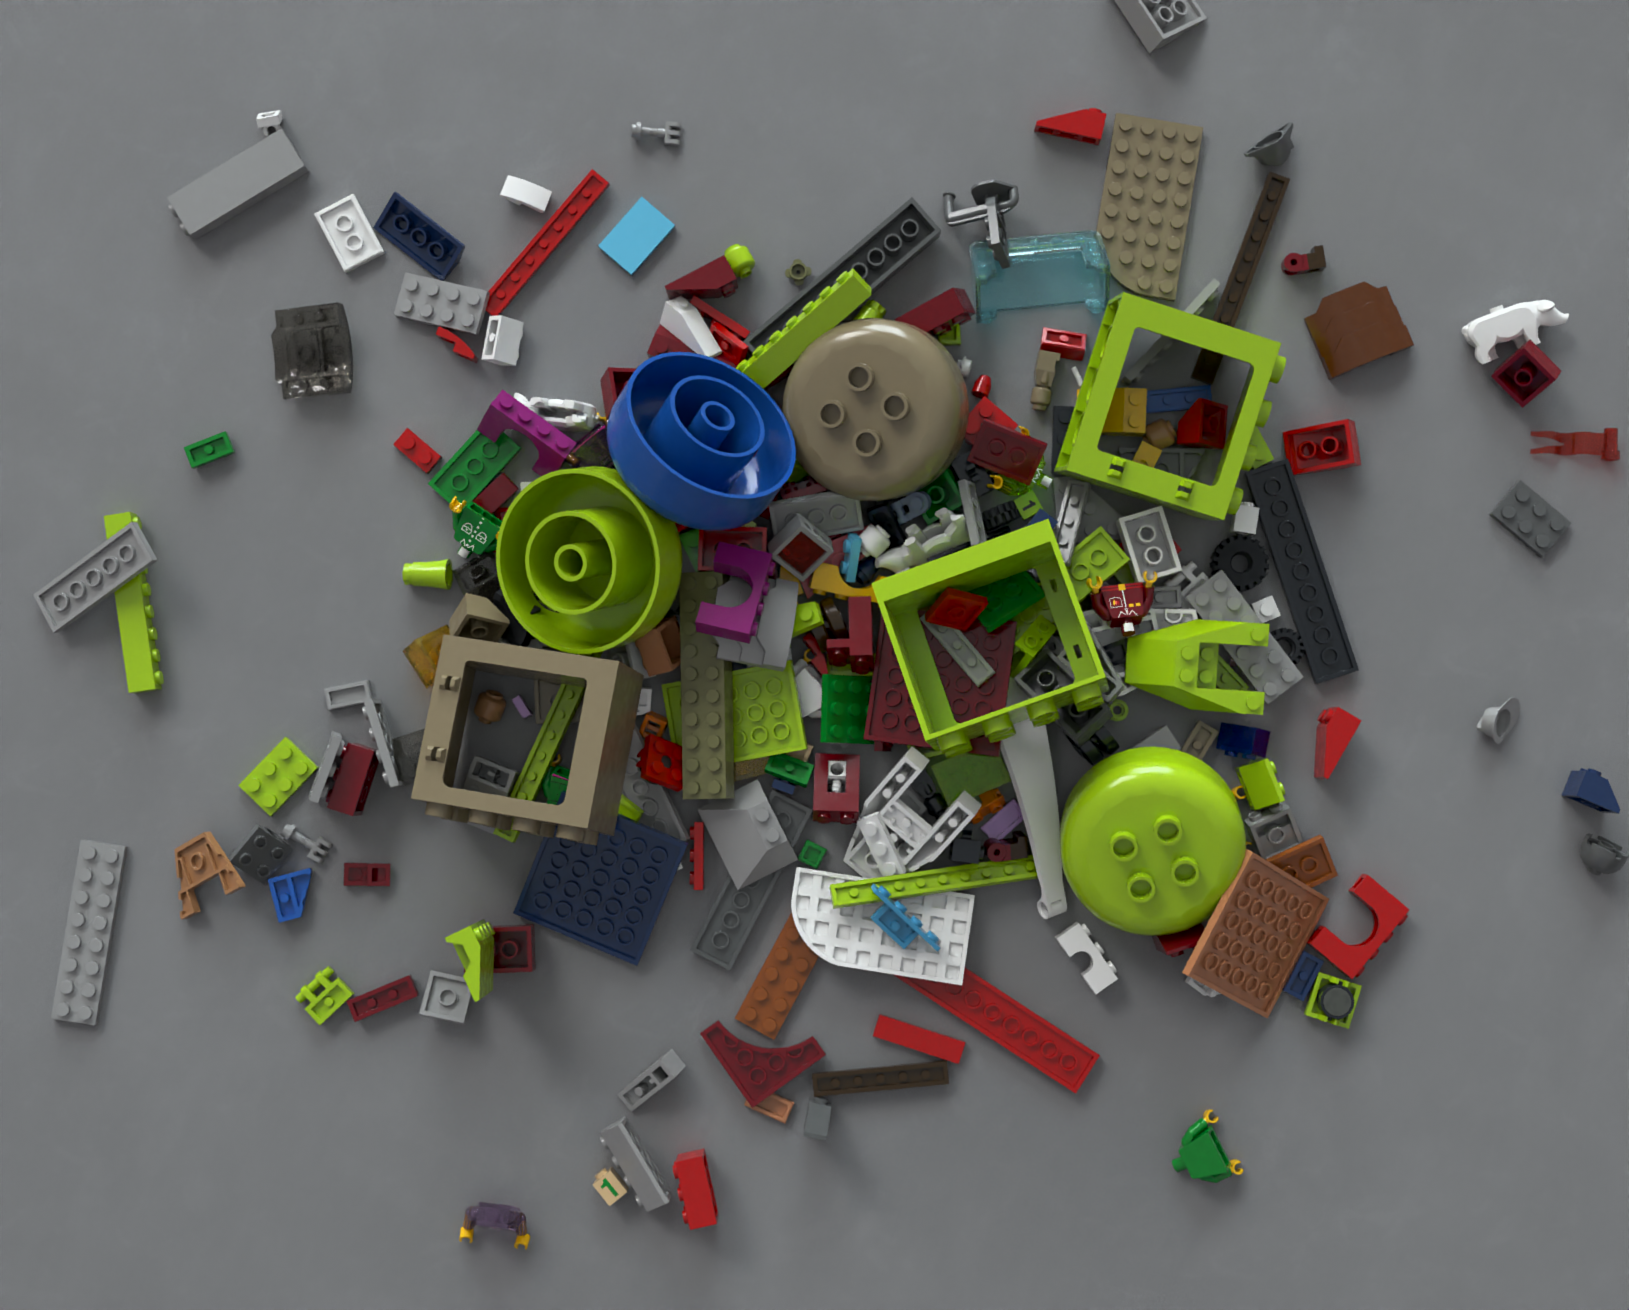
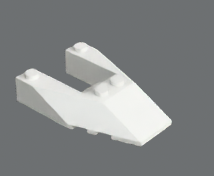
M913 746L866 799L860 817L879 811L907 870L906 873L913 872L919 869L920 866L934 861L971 821L982 805L964 790L934 825L931 826L899 799L900 795L930 761ZM857 823L843 861L864 878L883 877Z

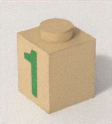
M613 1167L608 1170L603 1168L594 1176L596 1180L593 1186L609 1206L627 1193L629 1189Z

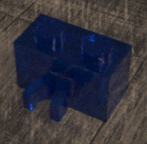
M1221 722L1216 749L1225 751L1224 755L1236 758H1238V754H1242L1244 759L1254 761L1256 757L1265 758L1271 731Z

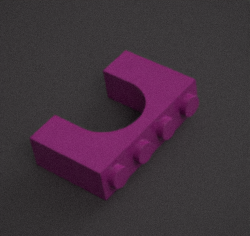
M503 389L490 404L477 428L480 433L494 443L506 429L516 430L527 436L534 443L539 453L538 460L532 470L540 476L560 470L577 444Z
M719 542L713 561L714 572L736 576L745 580L750 585L752 593L743 604L735 607H724L701 601L695 621L696 632L750 644L752 636L756 637L759 623H756L758 616L763 614L764 603L762 599L763 596H768L770 589L768 578L774 575L776 563L773 562L772 553Z

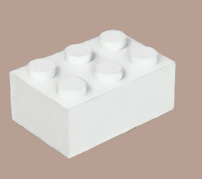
M1162 506L1122 517L1115 521L1125 554L1130 558L1128 564L1134 583H1146L1142 577L1144 571H1147V580L1153 578L1154 571L1157 573V579L1182 571Z

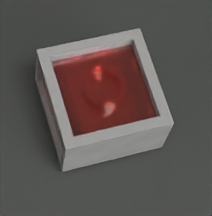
M799 513L768 542L769 553L773 554V559L802 582L834 552L831 539Z

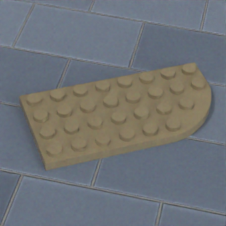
M1116 113L1095 234L1097 251L1107 272L1126 290L1139 296L1174 302L1203 127Z

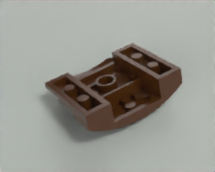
M1365 281L1322 298L1317 312L1304 318L1329 380L1348 373L1354 368L1414 346L1408 329L1402 322L1387 286L1376 288Z

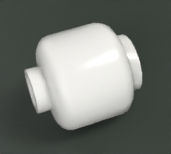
M878 524L876 526L869 525L859 535L862 539L860 552L867 558L869 555L878 558L890 545V535Z

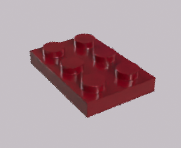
M984 418L967 461L1030 486L1046 450L1047 443Z

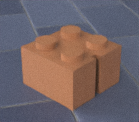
M676 615L663 618L655 628L635 641V645L643 659V666L647 670L649 677L673 671L681 663L680 626Z

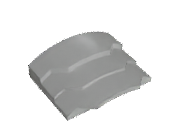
M730 575L729 581L717 588L715 605L724 607L739 606L750 597L752 589L745 580ZM768 578L770 589L768 596H763L762 599L764 610L762 616H758L756 623H759L756 637L752 636L750 644L713 636L718 643L716 659L783 672L786 667L792 639L799 583L776 578V580Z

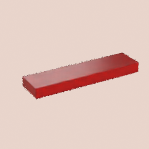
M879 1014L873 1032L874 1037L959 1064L966 1043L965 1041Z

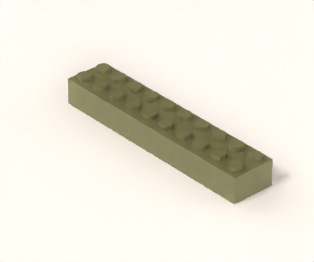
M714 571L682 573L679 585L683 799L735 798L732 662L716 659L717 641L712 635L696 632L695 624L701 601L715 604L717 588L729 581L730 575Z

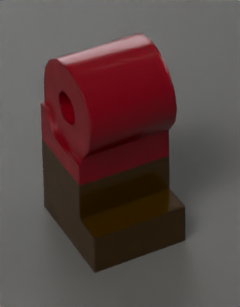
M1323 245L1314 246L1310 251L1311 253L1302 255L1298 253L1288 254L1281 263L1282 271L1286 275L1291 276L1323 271L1326 268Z
M1020 830L1012 832L1013 838L1001 840L989 838L983 844L985 846L984 853L993 862L1028 858L1027 836Z

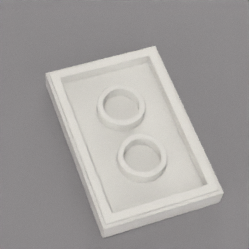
M354 194L314 214L345 273L385 254Z

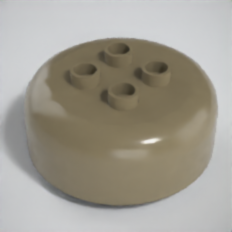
M863 318L835 326L814 340L802 352L789 374L783 396L782 412L793 433L796 459L816 482L846 498L859 501H884L915 493L933 483L946 471L962 446L968 425L969 402L964 378L957 363L937 339L920 328L904 322L881 318Z

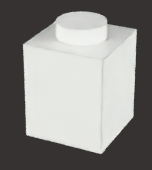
M1241 502L1237 513L1232 515L1229 533L1245 536L1255 535L1259 508L1253 507V503Z

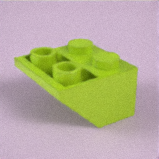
M1258 758L1234 768L1240 784L1243 786L1242 789L1251 810H1257L1285 801L1283 797L1286 794L1281 782H1277L1275 777L1277 770L1273 761L1269 762L1268 758Z

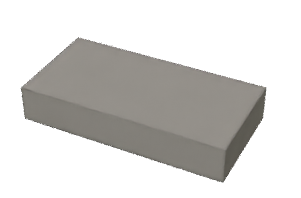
M369 680L324 689L328 711L364 704L365 700L373 698Z

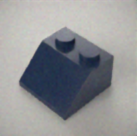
M1581 768L1580 771H1571L1562 796L1602 813L1619 814L1620 807L1609 781L1601 777V772L1590 768L1588 770Z

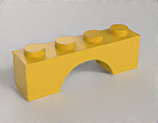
M823 562L810 576L808 587L813 588V593L826 595V592L835 593V598L848 600V596H871V601L878 603L872 584L863 588L848 586L842 580L839 568L836 565ZM878 575L875 581L886 578V576Z

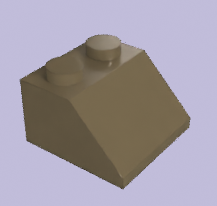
M466 593L449 620V629L451 636L498 642L510 622L488 598Z

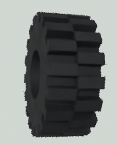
M1248 535L1231 536L1223 540L1215 547V551L1210 557L1212 559L1210 563V568L1213 570L1211 572L1212 576L1219 570H1223L1236 589L1241 592L1259 585L1262 582L1261 580L1267 575L1266 570L1269 569V564H1267L1269 556L1264 552L1266 550L1265 547H1261L1259 545L1260 541L1257 539L1253 540ZM1236 555H1243L1248 560V567L1243 572H1237L1232 568L1231 561Z

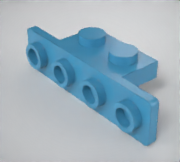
M874 883L871 885L872 891L884 902L871 916V919L897 944L905 949L920 935L937 952L941 949L938 944L939 938L931 930L926 932L922 928L923 923L916 916L910 917L906 913L907 908L900 901L894 902L890 899L889 896L891 894L882 885L878 887Z

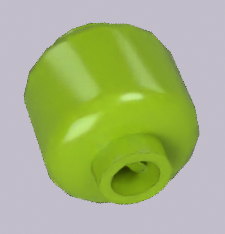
M740 244L728 247L724 254L735 276L743 279L751 275L752 269L755 266V260L746 246H740Z

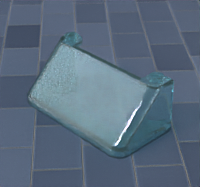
M1087 230L1007 238L1011 267L1005 269L1001 268L999 261L995 262L992 249H989L987 240L976 241L969 245V262L976 323H991L997 318V311L1085 303V307L1093 313H1100L1106 310L1107 303L1110 300V262L1102 236L1097 231Z

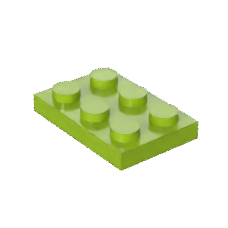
M284 737L238 786L269 816H273L319 767L288 737Z

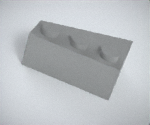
M1087 623L1109 686V691L1101 694L1103 699L1111 704L1126 686L1092 627ZM1079 645L1073 646L1077 657L1081 658ZM1063 649L1057 658L1072 670L1066 651Z

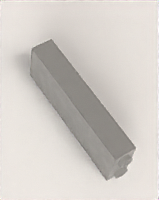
M281 128L168 196L167 198L171 203L168 207L175 218L179 216L182 221L180 227L185 235H190L197 240L308 173L309 170L287 134Z

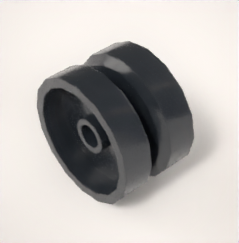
M1104 725L1081 747L1063 731L1073 748L1092 766L1104 759L1100 749L1106 754L1112 755L1120 748L1115 738Z

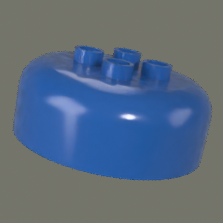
M669 352L656 355L644 361L633 372L615 401L607 423L606 434L610 456L619 476L630 491L659 515L677 524L694 529L718 531L734 529L748 524L769 506L790 477L795 465L796 447L792 430L783 412L771 396L741 371L722 361L701 354Z

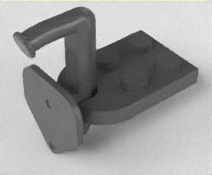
M994 179L979 182L971 188V194L977 206L954 211L953 204L956 195L953 192H944L946 224L954 227L984 219L986 229L990 231V235L987 236L988 247L992 249L995 262L999 261L1002 269L1011 267L1003 214L1009 212L1017 205L1019 201L1018 187Z

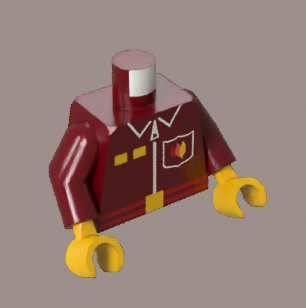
M1147 571L1143 572L1142 577L1146 581V585H1143V582L1102 586V579L1096 576L1097 584L1093 586L1091 578H1088L1086 584L1092 589L1090 595L1093 611L1103 621H1107L1109 627H1121L1122 636L1129 637L1136 633L1134 625L1141 624L1142 618L1148 615L1153 604L1154 586L1152 583L1157 580V573L1155 571L1151 580L1146 578Z

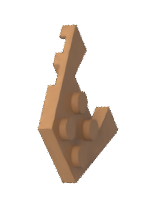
M211 831L203 832L174 849L177 878H180L181 890L178 891V898L182 900L183 911H180L181 920L188 919L201 912L194 889L218 875L225 895L233 894L246 887Z

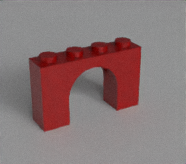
M1362 874L1348 891L1365 904L1372 913L1374 925L1370 936L1362 943L1347 945L1326 927L1319 925L1307 942L1309 946L1350 979L1357 978L1362 974L1365 969V963L1376 957L1379 952V946L1391 939L1393 936L1392 931L1397 925L1400 926L1405 922L1408 917L1406 914L1409 911L1404 904L1367 874Z

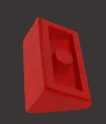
M1043 327L1039 350L1060 353V358L1082 361L1086 348L1087 334Z

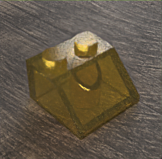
M448 625L415 639L403 650V653L426 689L434 685L443 635H450Z

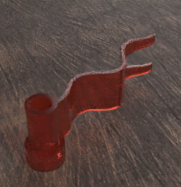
M1605 428L1604 433L1531 431V436L1553 439L1564 443V445L1530 449V454L1601 455L1602 461L1620 460L1617 428Z

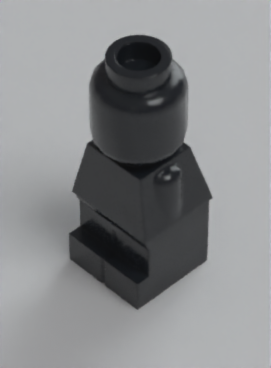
M923 769L910 785L919 796L925 799L924 805L929 814L939 819L946 811L947 803L941 793H936L937 789L932 777Z

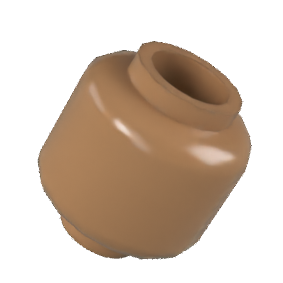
M1160 418L1146 426L1145 436L1142 438L1144 442L1162 450L1174 444L1177 433L1169 420L1165 421Z
M490 689L479 694L474 707V713L479 717L478 720L480 722L491 724L501 720L506 707L503 694Z

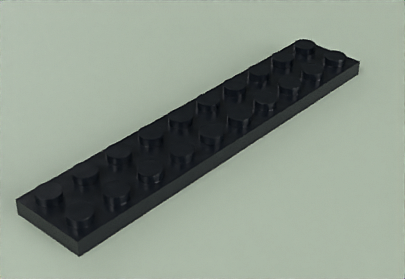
M1285 459L1245 472L1244 475L1255 507L1259 508L1258 516L1297 633L1300 634V639L1304 641L1302 642V645L1305 646L1303 651L1314 684L1359 671L1289 460Z

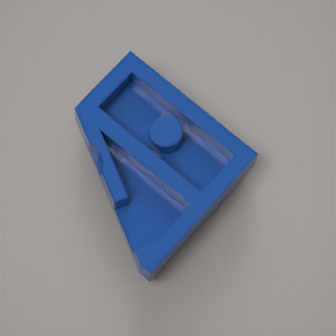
M312 868L268 879L279 923L303 916Z

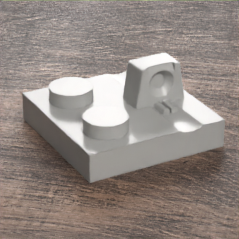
M431 970L419 1015L464 1025L472 997L464 978Z

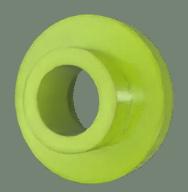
M1115 699L1111 704H1107L1113 715L1110 718L1112 721H1122L1127 717L1129 710L1123 700ZM1115 706H1118L1121 709V712L1118 715L1114 714L1113 708Z

